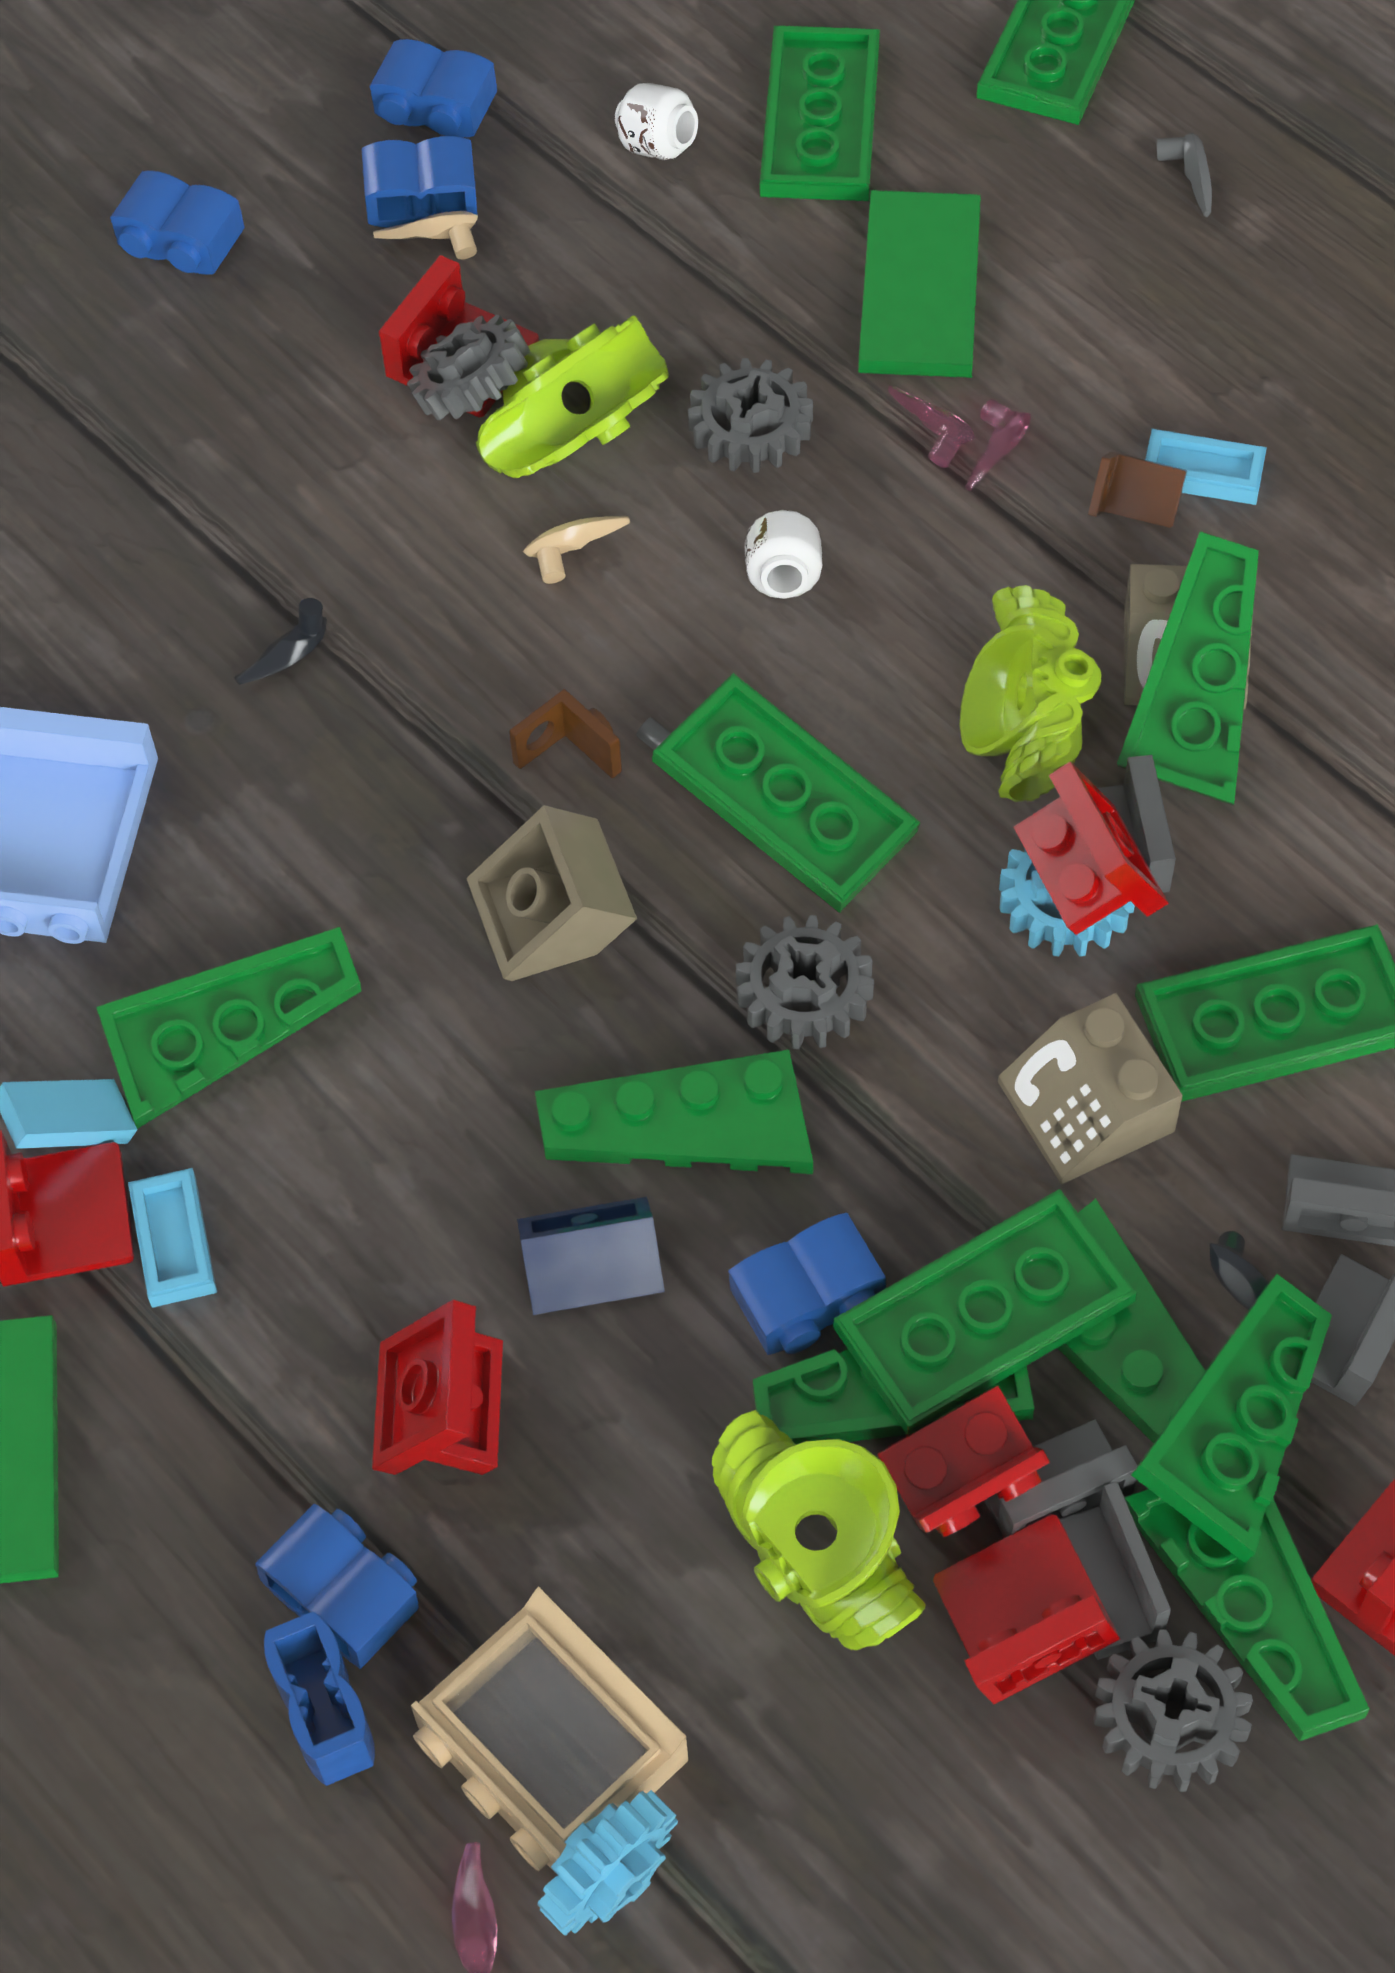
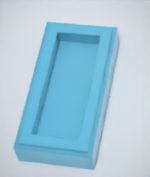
M1152 429L1145 460L1187 470L1182 493L1256 505L1267 447Z
M114 1079L3 1082L0 1086V1113L16 1149L87 1146L111 1142L128 1144L137 1131V1127Z
M193 1168L128 1182L147 1295L151 1307L217 1293L197 1180Z

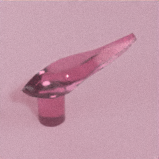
M889 386L888 392L903 407L917 415L929 430L939 436L928 454L929 459L936 465L944 468L948 467L961 444H965L975 438L971 427L953 413L932 405L895 386Z
M993 399L984 404L980 417L983 421L995 427V430L965 486L968 491H971L984 475L1019 443L1030 425L1031 413L1012 411Z
M472 1842L465 1846L457 1873L452 1905V1926L455 1947L464 1968L469 1973H490L493 1967L497 1943L495 1908L483 1878L480 1843Z

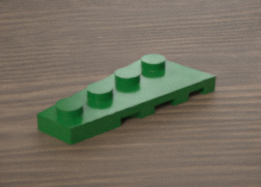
M1201 531L1199 532L1117 762L1118 767L1126 769L1128 757L1152 755L1159 781L1234 806L1259 550Z
M337 927L96 1008L137 1129L362 990L341 928Z
M790 1050L535 1091L546 1160L630 1164L632 1159L665 1160V1166L691 1168L692 1162L730 1164V1170L758 1171V1165L790 1167V1173L813 1174V1158Z
M1095 1198L1078 1214L1136 1290V1300L1133 1304L1058 1347V1349L1154 1443L1205 1370Z
M1278 1274L1266 1285L1131 1474L1136 1480L1244 1563L1256 1553L1262 1535L1260 1527L1266 1508L1273 1501L1280 1479L1277 1474L1286 1447L1292 1442L1299 1420L1296 1418L1303 1394L1310 1386L1332 1318L1328 1311Z
M833 1349L752 1379L756 1411L760 1415L771 1419L778 1429L786 1433L796 1445L805 1441L841 1439L853 1442L907 1435L849 1350L838 1353ZM1027 1366L985 1390L987 1391L994 1386H999L1018 1421L1033 1419L1034 1403Z
M1147 1489L1124 1497L1138 1530L1299 1741L1366 1718L1370 1708L1274 1499L1266 1508L1260 1527L1262 1535L1256 1553L1244 1563L1151 1490Z

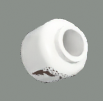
M642 83L630 89L618 104L615 112V124L618 129L619 138L627 150L642 156L668 160L676 158L692 144L698 130V116L688 95L681 90L653 83Z
M780 510L769 512L756 519L748 529L745 540V568L752 585L759 592L769 597L782 599L797 597L812 589L820 578L823 566L821 539L817 527L808 517L794 511Z

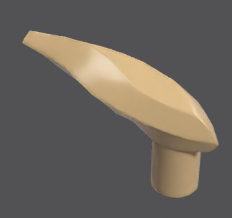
M466 211L437 213L411 223L374 231L373 235L374 238L378 239L450 238L456 257L464 260L473 257L477 253L470 229L476 223L478 215Z
M605 516L571 521L542 533L528 544L523 552L529 557L538 558L543 582L548 584L557 583L566 576L561 558L562 553L581 549L588 542L624 527L630 523L629 517Z

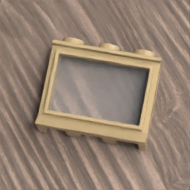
M539 1586L526 1605L419 1703L415 1701L411 1705L419 1728L413 1735V1738L420 1748L438 1767L442 1768L449 1761L467 1779L461 1786L467 1798L486 1818L491 1819L498 1812L516 1831L510 1837L511 1843L520 1855L537 1871H540L546 1864L551 1868L566 1847L565 1841L582 1823L586 1824L600 1814L608 1804L614 1803L619 1807L624 1801L630 1804L641 1791L647 1794L652 1790L655 1793L688 1761L686 1735Z

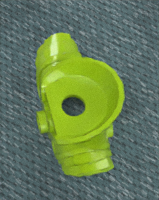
M635 315L628 318L622 324L619 323L616 327L612 325L601 332L596 324L593 323L571 339H543L528 346L530 353L524 356L528 362L527 367L514 372L518 381L503 390L504 405L490 415L481 425L478 432V440L475 442L482 460L490 468L512 478H519L534 474L541 468L561 461L595 437L604 445L631 426L625 417L633 409L656 393L655 390L660 388L659 384L669 377L665 359L651 343L642 324ZM578 382L589 391L591 403L589 409L584 414H573L563 405L561 395L567 383Z
M1024 585L1015 588L1008 586L998 590L992 598L995 618L1001 632L997 633L984 645L975 659L965 684L961 702L960 732L965 749L972 755L999 756L1009 753L1004 771L1000 777L1002 783L998 791L999 797L1008 798L1015 802H1031L1037 800L1040 795L1047 794L1055 788L1049 777L1051 773L1070 761L1074 763L1082 749L1081 717L1083 712L1080 704L1093 698L1099 689L1102 675L1094 659L1082 650L1075 648L1079 633L1076 624L1065 616L1066 605L1061 600L1050 596L1044 590L1032 589L1031 586Z
M756 1410L735 1418L718 1440L720 1443L712 1456L713 1478L736 1527L746 1541L757 1550L761 1562L754 1567V1572L767 1593L777 1602L787 1597L796 1604L800 1603L803 1610L821 1631L829 1633L833 1638H838L844 1647L851 1650L879 1645L886 1638L889 1639L918 1618L924 1611L926 1604L913 1591L914 1585L907 1579L902 1567H898L895 1560L901 1554L900 1547L893 1537L900 1509L896 1484L884 1462L863 1446L841 1439L805 1441L796 1445L786 1433L778 1429L771 1419L760 1415ZM810 1515L825 1516L837 1530L836 1539L826 1549L819 1551L809 1550L803 1547L796 1538L795 1530L799 1522Z

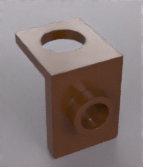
M1109 452L1101 459L1088 515L1097 517L1101 513L1107 512L1171 528L1175 522L1187 470L1116 452Z
M565 689L509 731L513 763L519 769H522L566 736L611 778L622 772L620 740L613 733L608 720L597 709H586ZM548 721L543 734L533 743L526 745L530 734L535 728Z

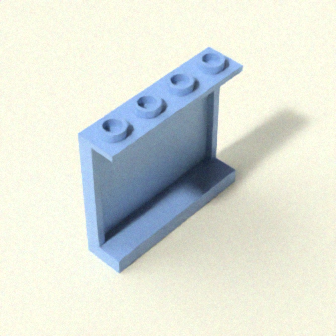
M0 707V934L20 936L23 933L53 936L59 941L70 944L82 943L85 940L106 943L158 761L148 724Z

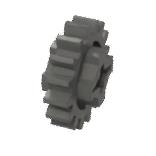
M495 315L486 323L483 316H480L474 322L456 325L452 334L448 337L440 335L436 338L437 344L430 345L428 350H423L420 356L424 362L411 367L410 372L413 378L407 382V385L425 415L433 413L436 420H441L450 412L454 419H458L464 412L480 411L484 401L488 398L498 400L502 397L500 391L507 389L509 385H513L518 381L514 372L527 367L528 362L524 356L530 353V349L512 319L504 322L501 315Z
M742 358L740 369L734 371L726 363H722L719 365V378L716 379L713 376L704 374L701 377L702 390L691 391V408L688 409L689 431L694 432V445L697 449L708 447V460L712 463L720 460L722 457L729 458V470L736 471L741 462H749L753 473H757L760 471L761 461L769 460L776 468L781 467L783 452L798 456L800 454V440H810L811 422L813 421V400L807 398V384L804 381L793 383V370L790 368H786L778 374L772 372L771 360L766 359L760 369L752 368L748 358Z
M810 915L806 926L800 928L796 927L795 922L790 916L784 917L783 931L778 934L767 926L760 928L761 946L746 942L743 946L744 962L736 964V985H739L737 987V1003L739 1008H748V1024L750 1027L754 1028L766 1022L767 1040L773 1043L783 1033L791 1035L793 1049H800L806 1036H813L819 1048L826 1047L827 1032L834 1030L843 1038L850 1035L849 1018L864 1021L867 1012V1000H873L874 979L871 978L872 958L871 956L861 955V939L858 936H854L845 941L841 940L842 924L837 921L830 925L826 931L818 929L816 915ZM771 967L774 970V974L769 977V986L764 989L762 981L767 970ZM845 975L847 985L839 997L836 994V988L840 986V977Z
M1167 1629L1159 1630L1156 1645L1150 1649L1138 1636L1131 1639L1128 1649L1130 1661L1114 1653L1109 1658L1107 1671L1113 1679L1099 1678L1095 1696L1107 1704L1096 1707L1093 1718L1094 1725L1104 1728L1112 1727V1730L1104 1738L1102 1748L1105 1753H1112L1123 1749L1127 1755L1121 1772L1126 1776L1135 1772L1139 1766L1148 1769L1149 1788L1156 1789L1162 1780L1163 1774L1173 1775L1174 1783L1179 1792L1187 1791L1191 1773L1197 1772L1208 1785L1215 1782L1219 1772L1216 1759L1222 1764L1233 1767L1240 1754V1750L1233 1741L1246 1742L1251 1731L1252 1724L1238 1716L1249 1713L1253 1703L1252 1695L1243 1692L1234 1693V1689L1240 1684L1243 1676L1242 1669L1234 1667L1223 1671L1218 1665L1224 1649L1216 1645L1204 1655L1196 1650L1198 1644L1197 1634L1193 1632L1188 1633L1182 1646L1172 1645ZM1170 1668L1154 1678L1142 1676L1152 1670ZM1196 1676L1210 1688L1215 1697L1206 1694ZM1167 1701H1175L1181 1704L1178 1720L1164 1716ZM1130 1722L1140 1725L1150 1745L1137 1735ZM1193 1741L1205 1744L1190 1752L1175 1753L1177 1749Z

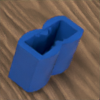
M403 39L393 42L370 84L375 114L391 124L407 126L425 125L444 136L472 137L475 135L497 93L494 63L480 55L460 50L443 52L421 41Z
M455 136L430 138L417 144L401 140H385L362 148L368 224L389 228L411 223L437 213L466 211L477 215L471 140Z
M142 171L110 217L118 245L131 256L136 258L147 257L153 260L167 259L175 268L182 272L206 275L215 274L245 228L239 201L233 196L210 186H189L174 176L158 171Z
M848 1213L838 1214L820 1221L800 1232L788 1242L763 1249L744 1259L728 1271L730 1290L767 1355L783 1350L787 1354H795L807 1349L819 1339L820 1331L823 1328L834 1324L835 1317L886 1289V1277Z
M314 1503L255 1565L260 1581L296 1615L300 1617L314 1611L322 1617L332 1630L341 1655L361 1669L419 1609L417 1594L412 1588L417 1583V1579L410 1569L393 1554L386 1553L380 1558L364 1547L362 1544L366 1539L364 1531L345 1512L336 1509L330 1515Z
M312 1611L266 1630L264 1638L266 1662L280 1696L289 1710L292 1731L313 1775L322 1784L328 1786L372 1767L375 1759L373 1736L360 1700L350 1686L345 1663L335 1636L322 1617Z

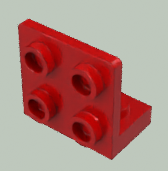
M440 255L379 330L386 377L408 386L407 382L413 378L410 372L411 367L424 362L420 354L423 350H428L430 345L437 344V337L440 335L448 337L453 333L456 325L460 323L474 322L480 316H483L486 323H488L495 316L465 302L466 295L462 287L460 264ZM515 324L528 346L539 341L537 333ZM488 398L484 401L480 411L467 413L481 418L485 416L496 400Z
M0 1130V1281L3 1287L128 1264L134 1260L122 1153L116 1142L24 1158L21 1152L11 1153L6 1139Z
M999 1386L992 1387L877 1453L878 1458L884 1462L893 1478L897 1491L917 1527L925 1533L936 1528L937 1532L941 1533L943 1537L949 1536L977 1520L980 1514L975 1505L994 1494H997L999 1499L1003 1498L1007 1502L1041 1483L1042 1479L1037 1470L1050 1463L1043 1449L1032 1446Z
M1054 1514L1048 1515L938 1572L933 1577V1582L970 1657L964 1660L976 1687L993 1704L1120 1640L1062 1522Z

